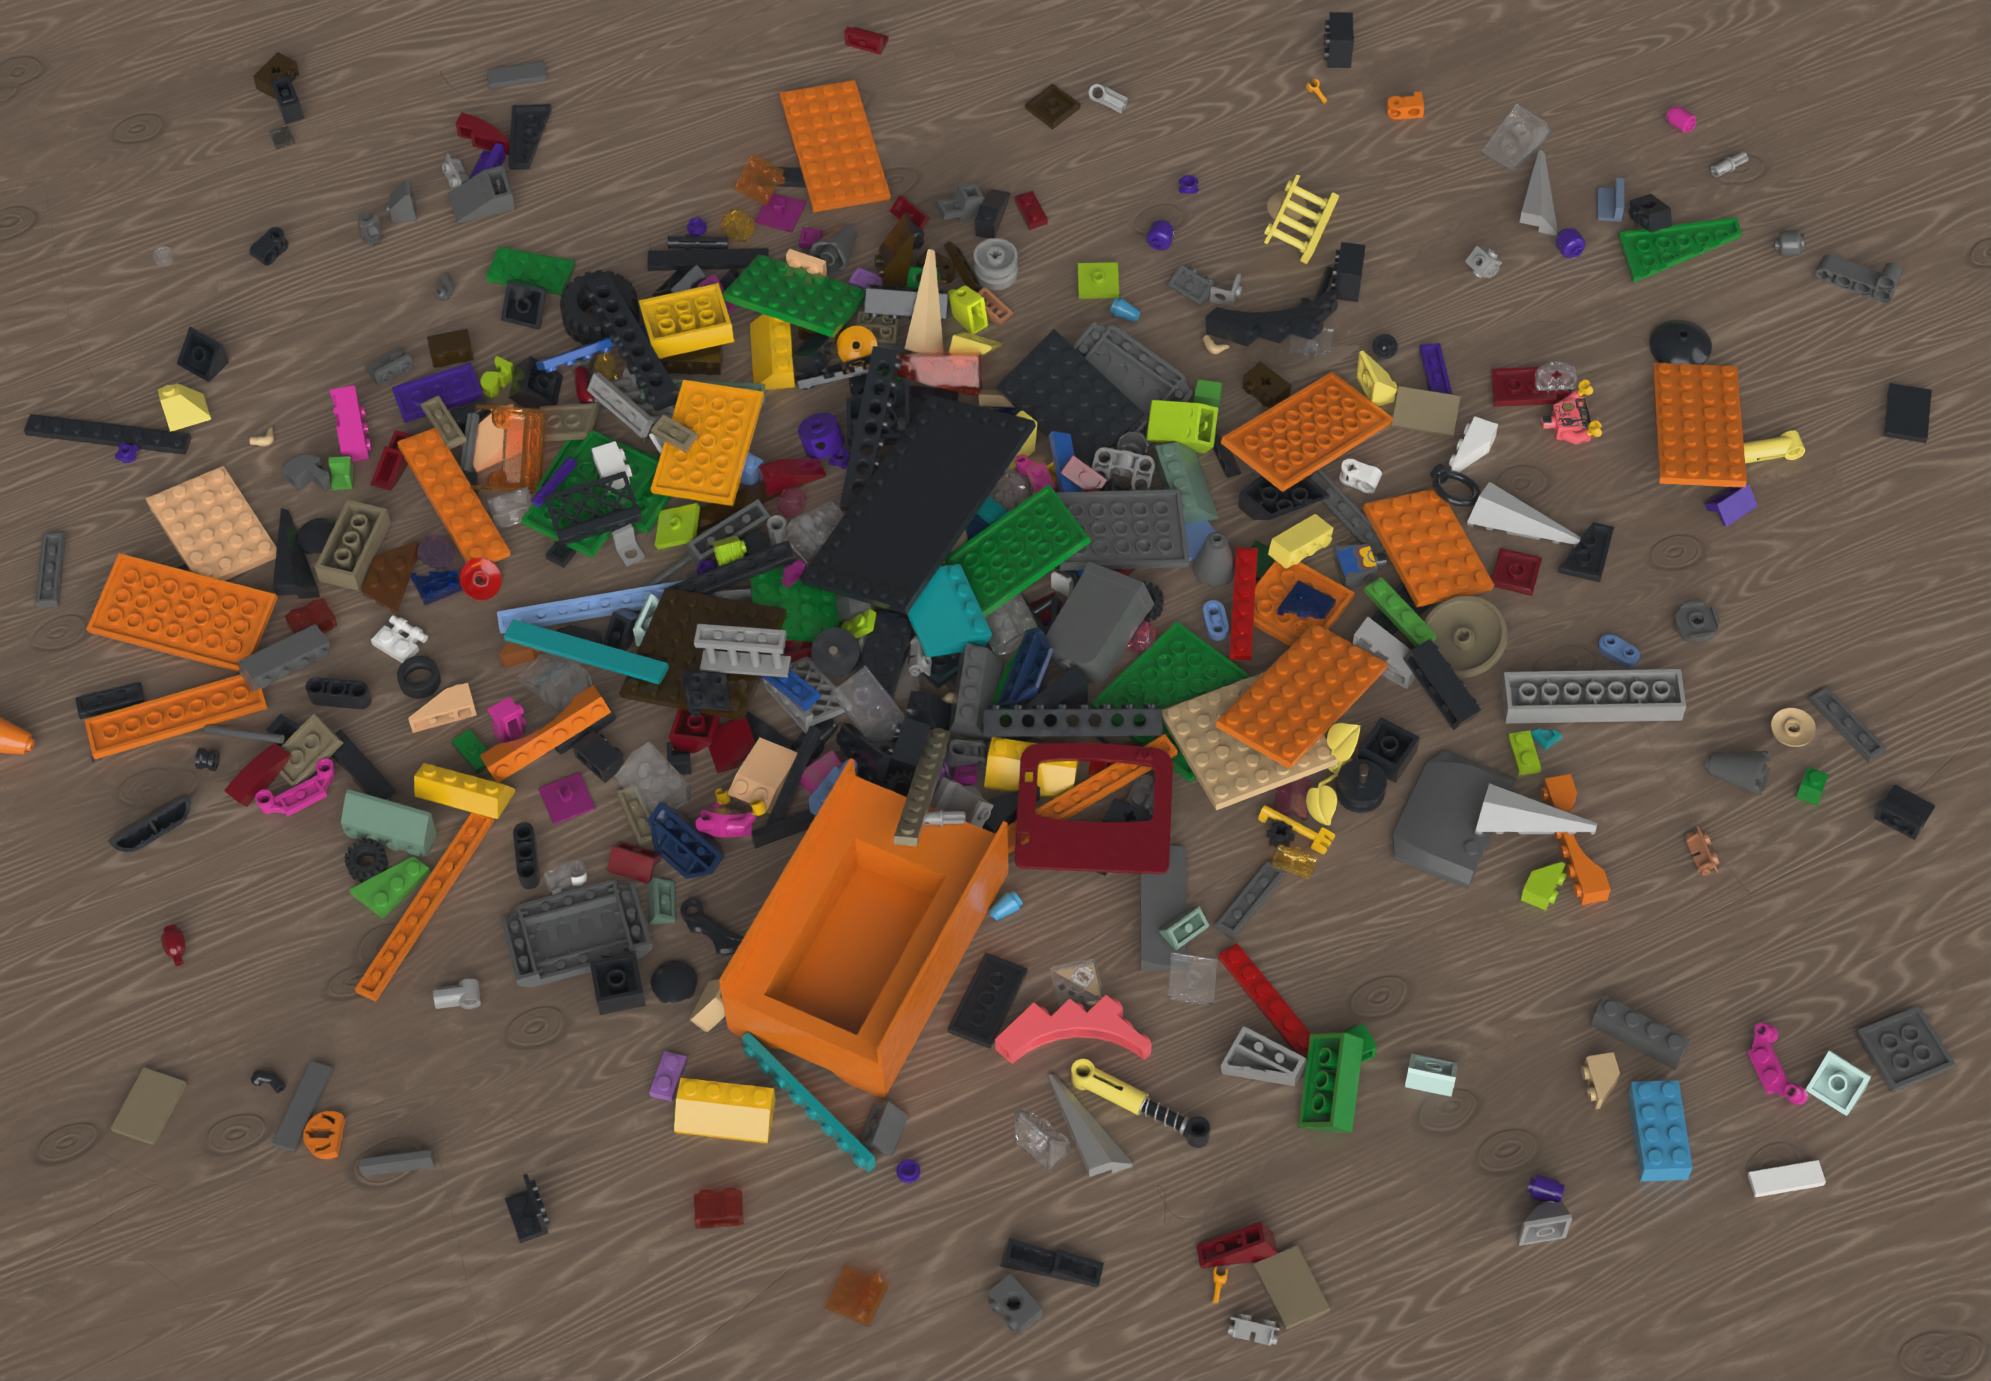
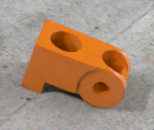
M1422 91L1414 92V96L1390 97L1387 100V116L1391 119L1423 118L1424 101Z

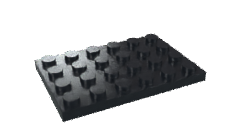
M1055 329L996 386V390L1017 410L1024 411L1037 422V428L1048 439L1052 431L1070 434L1075 457L1090 468H1092L1094 456L1098 449L1102 447L1111 449L1118 442L1119 438L1127 433L1144 416V412Z

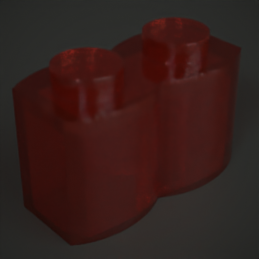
M324 598L312 600L305 607L293 609L284 616L292 634L298 633L314 624L318 626L322 633L328 632L337 626L335 616Z
M726 1188L718 1193L712 1190H701L699 1193L694 1194L695 1227L709 1229L719 1226L736 1227L744 1225L742 1191L735 1188Z

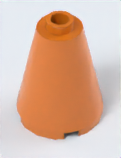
M0 717V753L26 755L28 751L31 752L35 743L32 734Z

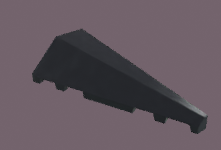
M281 508L273 580L275 594L277 596L298 594L299 599L320 598L304 550L298 543V534L290 512Z

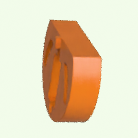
M324 1111L312 1117L306 1124L303 1140L310 1153L315 1157L333 1159L339 1156L346 1121L341 1113ZM328 1119L335 1121V1123L332 1124ZM313 1132H332L333 1134L329 1135V1138L310 1137V1135H313Z

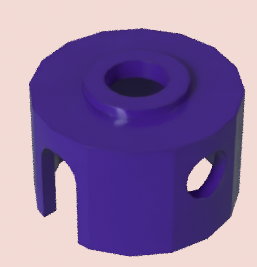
M817 413L806 418L798 427V434L806 455L810 458L822 459L830 457L844 446L845 439L837 418L833 414ZM824 442L826 445L824 448H818L816 443Z

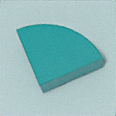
M1540 728L1531 731L1532 739L1544 750H1547L1562 738V734L1556 730H1541Z

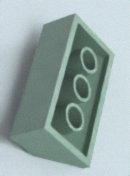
M1177 442L1155 446V464L1165 490L1180 489L1184 524L1206 519L1208 521L1218 519L1196 451Z
M347 789L341 825L348 837L353 839L361 838L366 841L371 839L373 843L377 841L379 844L395 851L402 850L412 856L428 857L438 836L430 812Z

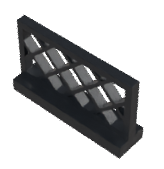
M625 471L543 496L560 547L642 521L639 506L636 503ZM623 478L625 486L622 491L611 487L615 480ZM601 486L605 488L601 498L591 494L594 487ZM608 491L619 495L615 504L604 500ZM579 492L585 495L581 504L570 500L573 493ZM588 497L599 501L594 511L584 506ZM622 497L631 500L633 507L623 509L618 504ZM558 498L565 501L560 511L551 506V500ZM568 503L578 508L574 517L564 513ZM602 503L612 508L610 514L602 515L598 513ZM581 510L592 514L588 521L583 522L577 519ZM561 516L571 520L570 525L563 529H559L557 524Z

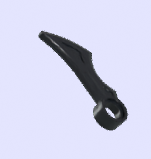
M687 899L682 903L680 907L681 917L686 922L690 932L701 933L709 937L715 945L716 954H734L744 938L743 936L727 930L706 916L702 903L699 900ZM689 907H696L698 913L694 916H689L686 914V910Z

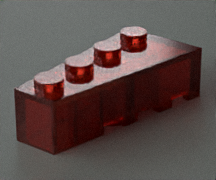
M900 352L898 354V358H901L900 370L897 371V377H909V380L976 397H979V393L983 389L982 352Z

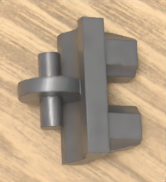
M370 212L361 213L357 220L362 241L367 240L370 248L381 245L382 242L379 237L381 236V227L378 216H374Z

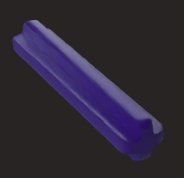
M571 457L566 459L535 494L531 502L536 507L542 506L545 502L543 496L552 494L577 466V462Z

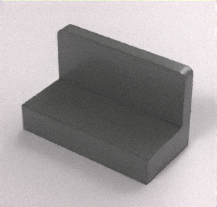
M889 1101L873 1103L859 1142L866 1149L877 1148L887 1156H892L905 1125L907 1114Z

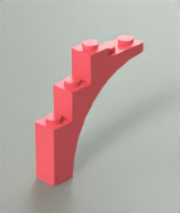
M1105 995L1088 1012L1083 1005L1069 999L1052 1016L1044 1007H1039L1032 1003L995 1039V1050L1013 1064L1024 1054L1043 1044L1077 1037L1095 1038L1122 1046L1146 1060L1151 1055L1152 1044L1145 1034H1139L1128 1020L1123 1019L1121 1003Z

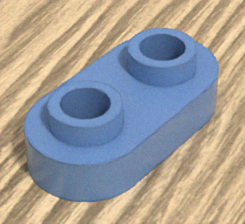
M1216 600L1206 602L1203 606V619L1207 634L1213 640H1223L1229 634V624L1225 608L1221 602Z
M1613 634L1603 635L1599 640L1598 650L1605 657L1625 668H1632L1638 664L1640 652L1633 645Z

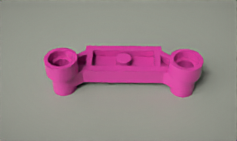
M1020 455L1015 459L1018 478L1023 481L1029 480L1034 493L1048 484L1057 492L1045 462L1039 463L1029 460L1025 455Z
M327 758L319 760L315 766L316 776L278 796H273L269 790H260L255 795L257 806L261 808L264 814L281 813L286 814L288 817L327 797L326 791L330 783L335 779L333 762Z
M1757 1024L1754 1029L1755 1037L1752 1049L1747 1053L1766 1093L1769 1095L1773 1093L1781 1095L1795 1105L1804 1104L1808 1099L1806 1089L1800 1085L1790 1083L1772 1046L1778 1039V1030L1770 1024Z

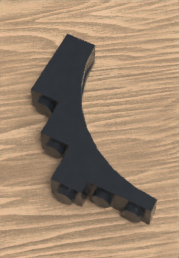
M1329 290L1319 298L1306 304L1279 311L1242 312L1216 307L1205 316L1206 334L1247 347L1257 340L1258 337L1279 344L1290 334L1313 340L1322 332L1323 322L1337 310L1336 292Z

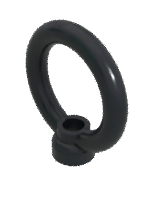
M1438 464L1430 473V477L1433 478V489L1441 499L1459 507H1469L1476 504L1481 491L1477 483L1469 476L1457 471L1447 470L1442 464ZM1448 479L1458 480L1471 489L1472 496L1470 498L1452 496L1442 488L1441 484L1445 483Z

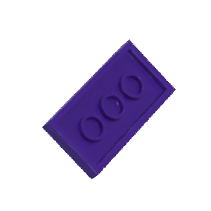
M471 363L392 387L404 423L425 417L426 415L421 409L420 404L438 395L447 409L472 402L478 397L484 398Z

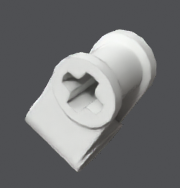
M1346 459L1342 463L1339 480L1345 486L1372 494L1379 483L1382 472L1375 466L1358 462L1355 459Z

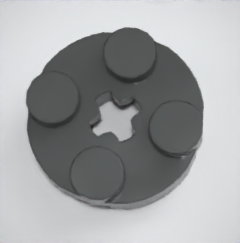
M1689 601L1681 606L1676 613L1674 624L1684 641L1702 642L1715 636L1720 620L1717 611L1713 607L1709 608L1701 601ZM1697 618L1698 621L1702 622L1700 624L1693 623V619Z

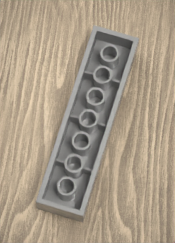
M1681 669L1504 672L1501 684L1505 724L1682 721L1686 709Z

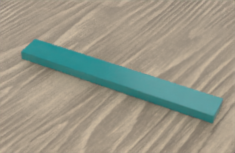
M514 619L504 634L505 641L659 685L669 669L668 663Z

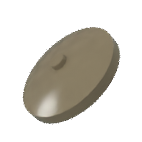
M1460 596L1446 600L1435 607L1424 621L1437 635L1433 643L1438 646L1444 659L1451 664L1458 678L1474 677L1490 669L1501 658L1507 645L1508 631L1501 612L1492 603L1479 597Z

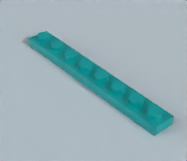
M749 1032L742 1037V1050L744 1054L750 1059L754 1058L758 1062L757 1065L764 1074L769 1073L773 1077L776 1086L781 1090L784 1088L789 1093L788 1096L795 1105L800 1104L805 1109L804 1112L807 1117L812 1121L816 1120L820 1124L823 1133L828 1137L831 1135L836 1140L839 1149L843 1152L847 1151L852 1156L856 1166L859 1168L863 1167L869 1173L875 1167V1157Z

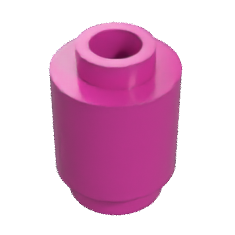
M1673 106L1666 115L1669 124L1683 133L1692 131L1696 126V116L1680 106Z

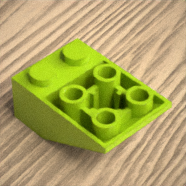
M1151 400L1146 440L1160 444L1177 442L1194 449L1198 453L1205 454L1214 447L1218 408L1201 403Z

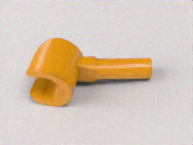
M1317 79L1312 80L1315 87H1312L1308 82L1306 89L1309 92H1315L1322 102L1326 103L1328 100L1319 89V81Z
M1217 1267L1214 1268L1213 1281L1215 1283L1213 1303H1218L1222 1285L1226 1283L1228 1277L1227 1268L1223 1276L1217 1274Z

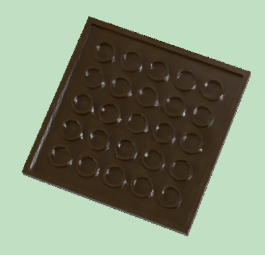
M665 588L636 654L668 663L669 669L660 685L626 676L619 692L621 698L689 711L686 704L682 672L721 673L700 671L703 650L706 649L694 646L697 624L781 630L787 616L786 609ZM715 649V651L728 652L727 650ZM737 651L738 653H749V651ZM759 652V654H765V655H770V654H771V653ZM722 673L726 674L731 711L703 709L701 713L743 721L761 676Z

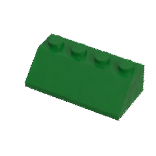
M1348 1033L1310 1034L1298 1127L1332 1133H1352L1364 1039Z

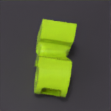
M499 356L495 357L497 372L486 371L481 377L482 391L488 398L497 397L501 392V388H506L513 380L515 371L513 363Z

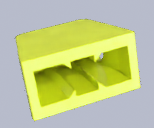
M963 286L958 290L951 289L948 292V300H950L953 317L969 333L976 334L988 326L984 297L967 286Z

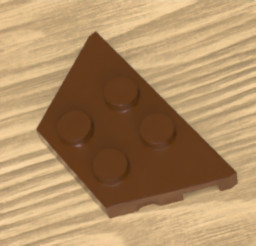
M413 542L374 556L361 590L363 595L371 600H375L382 607L386 606L392 613L397 614L421 549L419 542Z

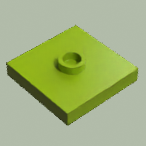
M1118 262L1078 263L1079 299L1119 298Z
M694 503L662 510L658 519L655 547L659 550L687 544L695 539L700 506Z

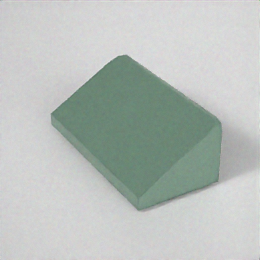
M654 877L647 884L648 924L676 922L674 881Z
M1200 906L1190 907L1160 928L1159 932L1175 950H1178L1210 925Z

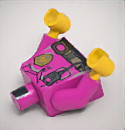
M718 788L715 791L717 801L712 802L709 808L702 809L701 816L696 820V828L701 832L717 837L751 836L752 823L756 820L755 817L766 812L764 801H760L758 798L750 803L753 809L751 812L721 806L730 802V796L728 795V790L723 793L722 788Z

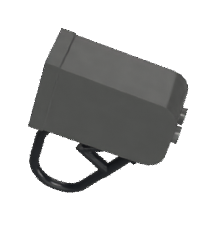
M1089 561L1081 577H1079L1075 570L1061 571L1072 578L1073 589L1060 613L1059 599L1055 594L1034 608L1029 604L1022 592L1015 597L1035 628L1040 627L1045 633L1053 648L1052 659L1061 672L1066 673L1076 666L1088 680V683L1096 684L1104 681L1109 676L1146 614L1152 609L1154 602L1144 582ZM1058 565L1057 567H1055L1054 569L1060 571V570H1059V565ZM1051 607L1050 625L1045 627L1038 615Z

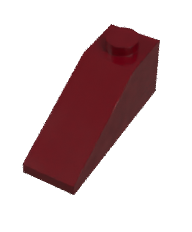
M819 458L780 459L758 466L760 482L767 497L826 477Z
M1262 1221L1196 1245L1201 1268L1257 1262L1278 1254L1274 1232Z

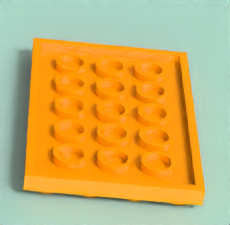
M683 380L672 420L697 433L698 438L686 453L664 442L651 486V492L653 494L733 506L760 414L764 393L762 391Z

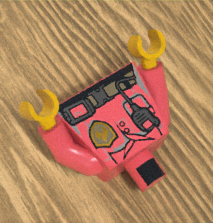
M1587 379L1579 383L1580 390L1576 389L1553 405L1551 416L1541 417L1542 429L1554 428L1555 437L1558 440H1564L1576 445L1583 441H1590L1592 435L1599 437L1602 434L1600 429L1602 425L1597 420L1591 422L1586 397L1582 396L1583 394L1591 395L1593 393V388L1589 386L1590 382Z

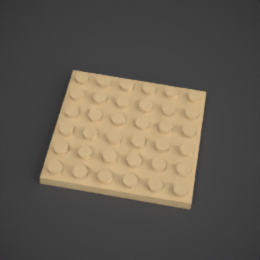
M1265 672L1162 710L1164 725L1215 810L1338 764L1335 755H1331L1332 749L1329 748L1324 735L1291 769H1288L1216 727V721Z

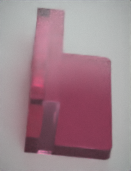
M1303 777L1277 787L1274 810L1285 816L1294 814L1303 821L1308 820L1309 811L1307 809L1306 797L1309 789L1312 788V782Z

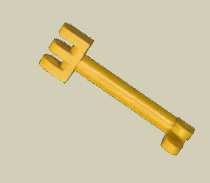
M1267 805L1263 806L1258 816L1259 821L1263 823L1270 817L1279 823L1284 821L1288 826L1292 825V830L1313 840L1311 849L1321 854L1327 852L1326 847H1329L1331 841L1335 838L1333 832L1323 827L1317 833Z

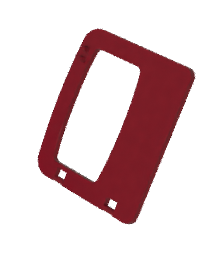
M1104 743L1033 744L1027 747L1020 759L1014 856L1016 866L1021 869L1165 874L1169 870L1173 781V762L1170 755L1156 748ZM1066 761L1111 762L1151 767L1155 772L1153 817L1149 821L1086 822L1038 816L1036 814L1038 767L1042 763ZM1025 772H1033V782H1025ZM1022 835H1029V845H1021Z

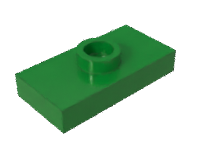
M470 729L451 741L455 749L477 774L487 768L480 755L488 750Z

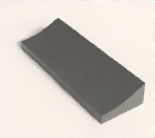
M1170 846L1169 870L1165 874H1140L1141 971H1187V943L1178 950H1175L1159 932L1160 928L1186 911V846Z

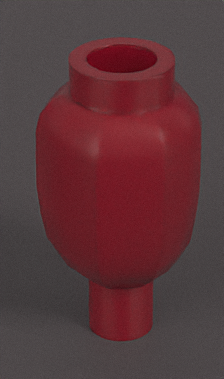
M168 925L163 928L164 933L161 936L162 946L165 953L173 958L174 965L181 966L184 964L182 955L186 949L182 930L178 929L176 925Z

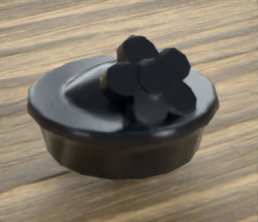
M1381 334L1373 341V351L1379 358L1389 359L1396 354L1398 345L1393 336Z

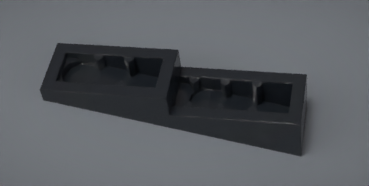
M342 730L336 732L335 734L343 744L331 756L352 776L353 781L370 796L386 800L395 794V789Z
M1009 1238L1005 1244L1000 1267L1093 1287L1099 1286L1104 1265L1102 1262L1060 1249L1054 1252Z

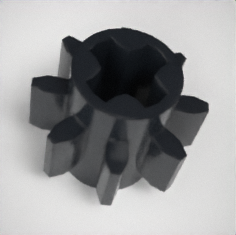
M1282 821L1277 824L1272 823L1271 830H1267L1266 837L1270 838L1269 846L1273 845L1277 850L1290 847V841H1294L1295 834L1292 833V825L1288 826Z

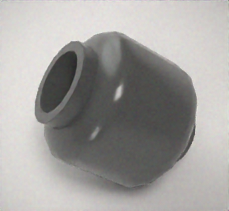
M1797 229L1781 231L1779 238L1775 239L1776 251L1780 250L1783 257L1801 255L1802 250H1805L1804 234H1801Z

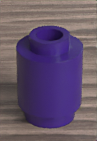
M1537 1174L1536 1179H1530L1527 1192L1532 1193L1531 1198L1537 1200L1560 1202L1565 1185L1560 1184L1559 1180Z

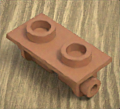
M1697 826L1698 833L1690 832L1686 835V843L1691 854L1701 853L1693 857L1697 870L1702 875L1709 874L1713 868L1719 873L1717 864L1720 861L1716 852L1710 851L1709 845L1712 844L1707 832L1703 833L1700 827Z

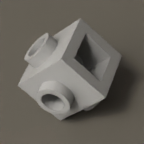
M1476 246L1465 261L1473 268L1472 272L1479 278H1491L1499 271V266L1502 264L1494 250L1481 246Z

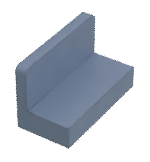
M1616 178L1614 188H1598V220L1622 221L1624 212V178Z

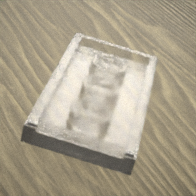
M865 666L835 688L831 694L865 738L871 739L874 746L881 747L883 753H888L891 743L896 744L892 740L898 723L903 724L906 716Z

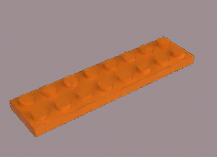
M435 427L398 441L399 450L465 562L467 563L475 558H484L494 563L510 557L509 548L451 451L445 445L437 428ZM486 561L478 562L472 565L471 567L480 565Z
M236 675L88 718L84 722L94 759H99L204 728L205 725H215L268 708L262 688L253 692L243 677Z

